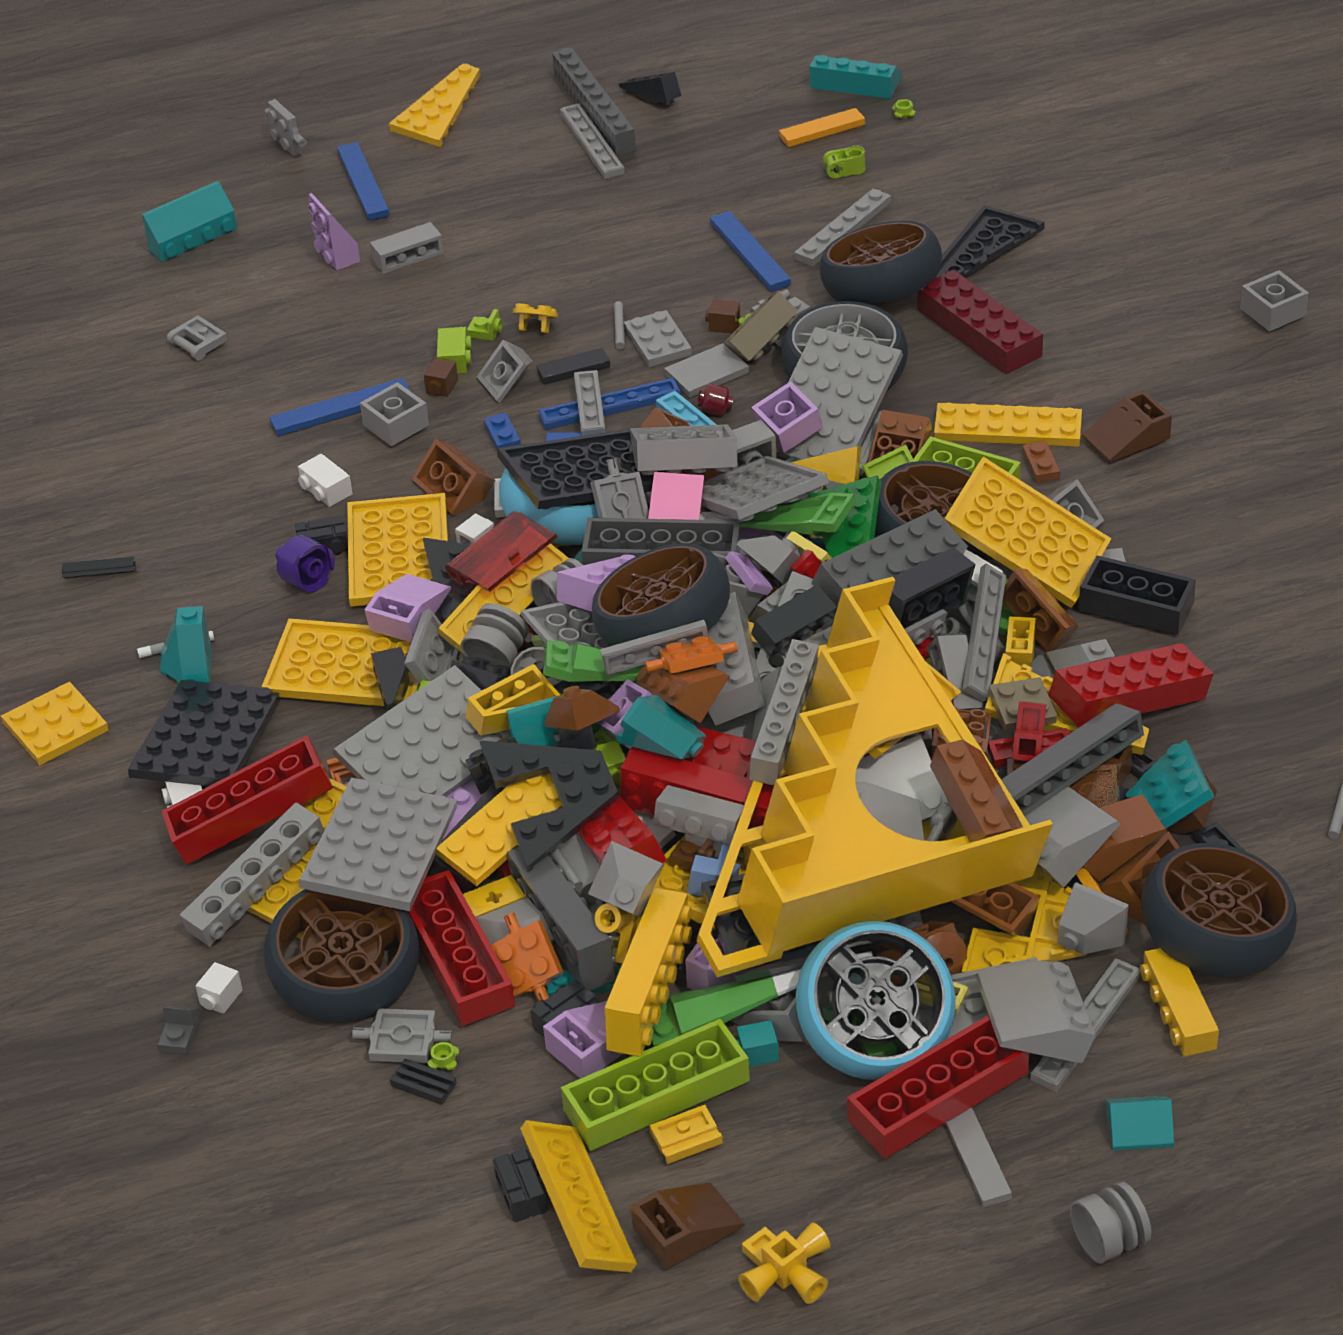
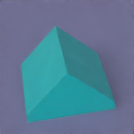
M1167 1096L1105 1099V1109L1113 1151L1174 1147L1172 1102Z

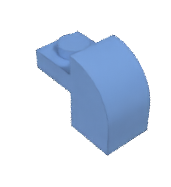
M722 844L718 859L695 855L687 890L688 894L704 897L701 891L702 882L719 878L730 848L729 845ZM735 863L731 876L739 875L740 864Z

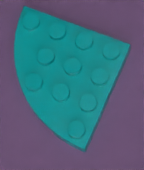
M1186 740L1180 744L1172 745L1167 750V753L1126 793L1128 799L1143 794L1165 828H1168L1215 797L1191 746Z

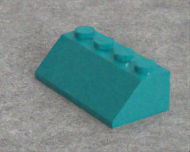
M815 55L809 66L810 88L891 99L902 78V73L896 66L885 63L876 64L867 61H854L847 58H832L825 55Z
M218 181L142 214L149 251L161 262L237 229L234 209Z

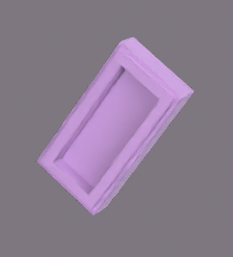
M733 551L727 554L725 559L749 591L768 595L773 589L771 584L748 555Z

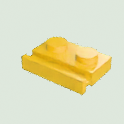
M705 1105L650 1125V1133L661 1154L664 1155L667 1164L723 1144V1136L719 1133L717 1125Z

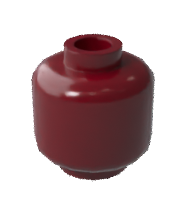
M707 384L705 388L700 389L697 406L700 407L702 413L722 417L726 410H731L733 397L729 396V389L727 387Z

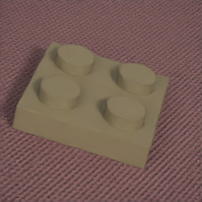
M1041 677L989 685L988 693L1004 731L1016 730L1019 701L1047 704L1045 725L1056 723L1057 714Z

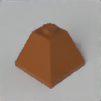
M572 686L564 689L563 694L553 698L545 719V725L552 728L580 730L620 712L619 706L592 690L579 689V686Z

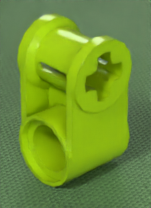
M852 146L845 149L828 151L823 156V163L827 167L828 175L833 179L864 173L866 171L864 148Z

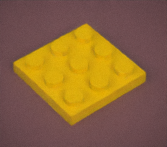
M71 682L61 685L1 715L3 724L39 766L109 731L107 722Z

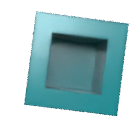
M771 1020L737 1027V1039L735 1040L748 1056L749 1067L779 1061L778 1041Z

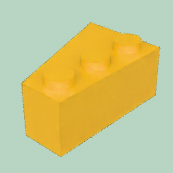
M862 446L790 463L826 473L829 481L847 484L859 480Z
M532 664L469 697L465 717L480 735L509 730L507 710L559 696L560 694L540 670Z

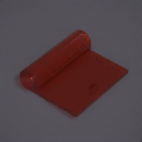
M513 511L447 563L445 569L450 578L458 585H462L467 580H470L486 591L491 592L553 542L557 535L530 520L522 512Z

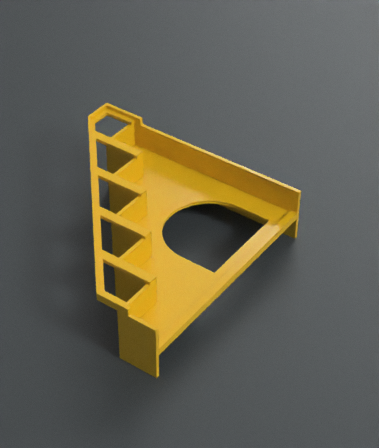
M894 577L842 589L828 642L819 646L818 663L810 692L802 713L798 715L788 755L780 777L788 776L776 779L764 824L748 829L763 786L762 782L753 781L697 938V942L716 977L780 959L783 951L823 940L833 932L851 924L866 921H886L1032 877L1053 823L1051 820L1033 825L1028 823L890 608L889 600L895 584ZM937 727L946 743L964 740L982 751L1023 828L972 843L967 835L945 841H923L903 836L877 821L863 805L856 788L855 775L857 766L869 750L883 742ZM766 841L767 844L751 849L740 893L724 897L740 848ZM741 909L761 945L723 956L711 935L716 916Z

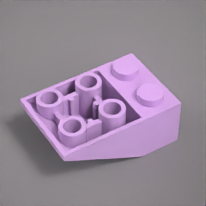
M310 193L308 209L313 219L311 228L316 238L314 241L316 251L321 253L325 261L331 264L336 271L360 262L358 243L318 199Z
M409 574L402 576L377 591L364 611L370 630L412 642L422 611L430 609L435 614L450 592L451 586Z
M607 1001L566 1010L543 1026L546 1050L580 1079L602 1070L624 1054L608 1051L606 1047L605 1006Z

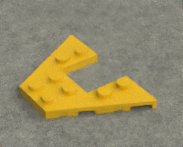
M1037 867L1032 877L1013 882L1040 896L1030 938L973 928L967 949V960L963 964L962 973L1037 957L1038 961L1055 962L1087 955L1067 949L1057 943L1059 922L1072 889L1068 886L1065 889L1055 883Z

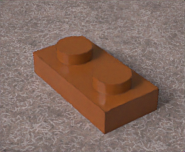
M1046 441L1023 445V455L1036 483L1060 479V470Z

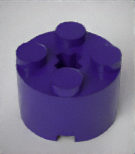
M301 534L288 540L275 553L279 577L283 581L308 592H315L324 587L329 580L327 578L329 571H333L335 566L334 554L331 549Z

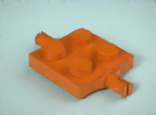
M700 636L686 644L680 642L667 644L666 648L659 650L660 659L645 661V666L648 673L663 669L669 670L672 674L724 662L723 655L738 652L736 641L720 645L716 644L712 638Z
M509 913L503 918L510 932L491 946L512 982L514 998L534 991L538 1001H545L549 998L545 986L552 979L564 973L543 922L537 920L526 927H520L515 913Z

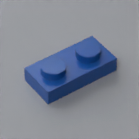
M507 413L483 418L484 426L497 451L498 448L521 445L520 438Z

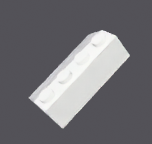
M921 734L893 745L877 759L871 755L866 756L860 760L857 766L856 782H868L920 800L922 822L930 820L932 815L937 810L939 811L944 802L948 803L940 784L930 768L931 759Z

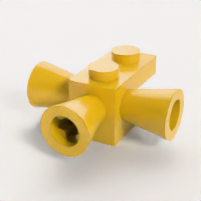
M606 902V904L601 905L597 909L595 923L602 932L611 933L614 931L621 933L615 962L623 963L642 916L638 917Z
M813 1222L806 1227L796 1240L786 1230L776 1237L766 1227L761 1229L742 1243V1252L758 1266L738 1276L743 1291L750 1299L758 1302L775 1282L783 1290L793 1284L806 1304H811L818 1300L825 1292L828 1280L807 1268V1259L830 1249V1241L826 1233L819 1225Z

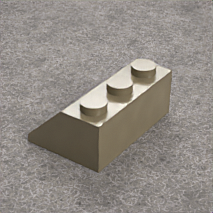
M779 291L775 292L723 343L743 361L747 362L751 359L755 361L763 354L762 348L767 342L771 345L780 336L778 331L783 326L788 328L796 319L794 315L798 310Z

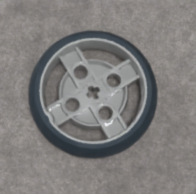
M840 301L813 307L800 314L791 323L783 338L781 359L789 379L815 327L902 350L903 357L887 390L900 378L907 362V340L899 323L886 311L861 302Z

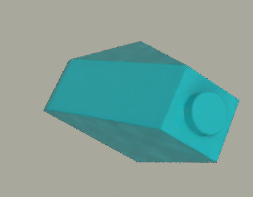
M203 606L177 608L161 650L159 671L166 677L171 676L174 678L177 684L181 680L210 683L213 651Z
M651 695L636 699L621 721L620 726L624 728L623 733L620 731L617 734L616 741L678 759L694 758L700 753L704 747L702 741L706 735L659 696Z

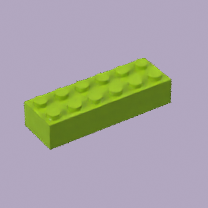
M720 1018L643 1051L641 1057H629L562 1086L563 1110L573 1126L577 1128L580 1137L589 1151H592L749 1082V1058Z

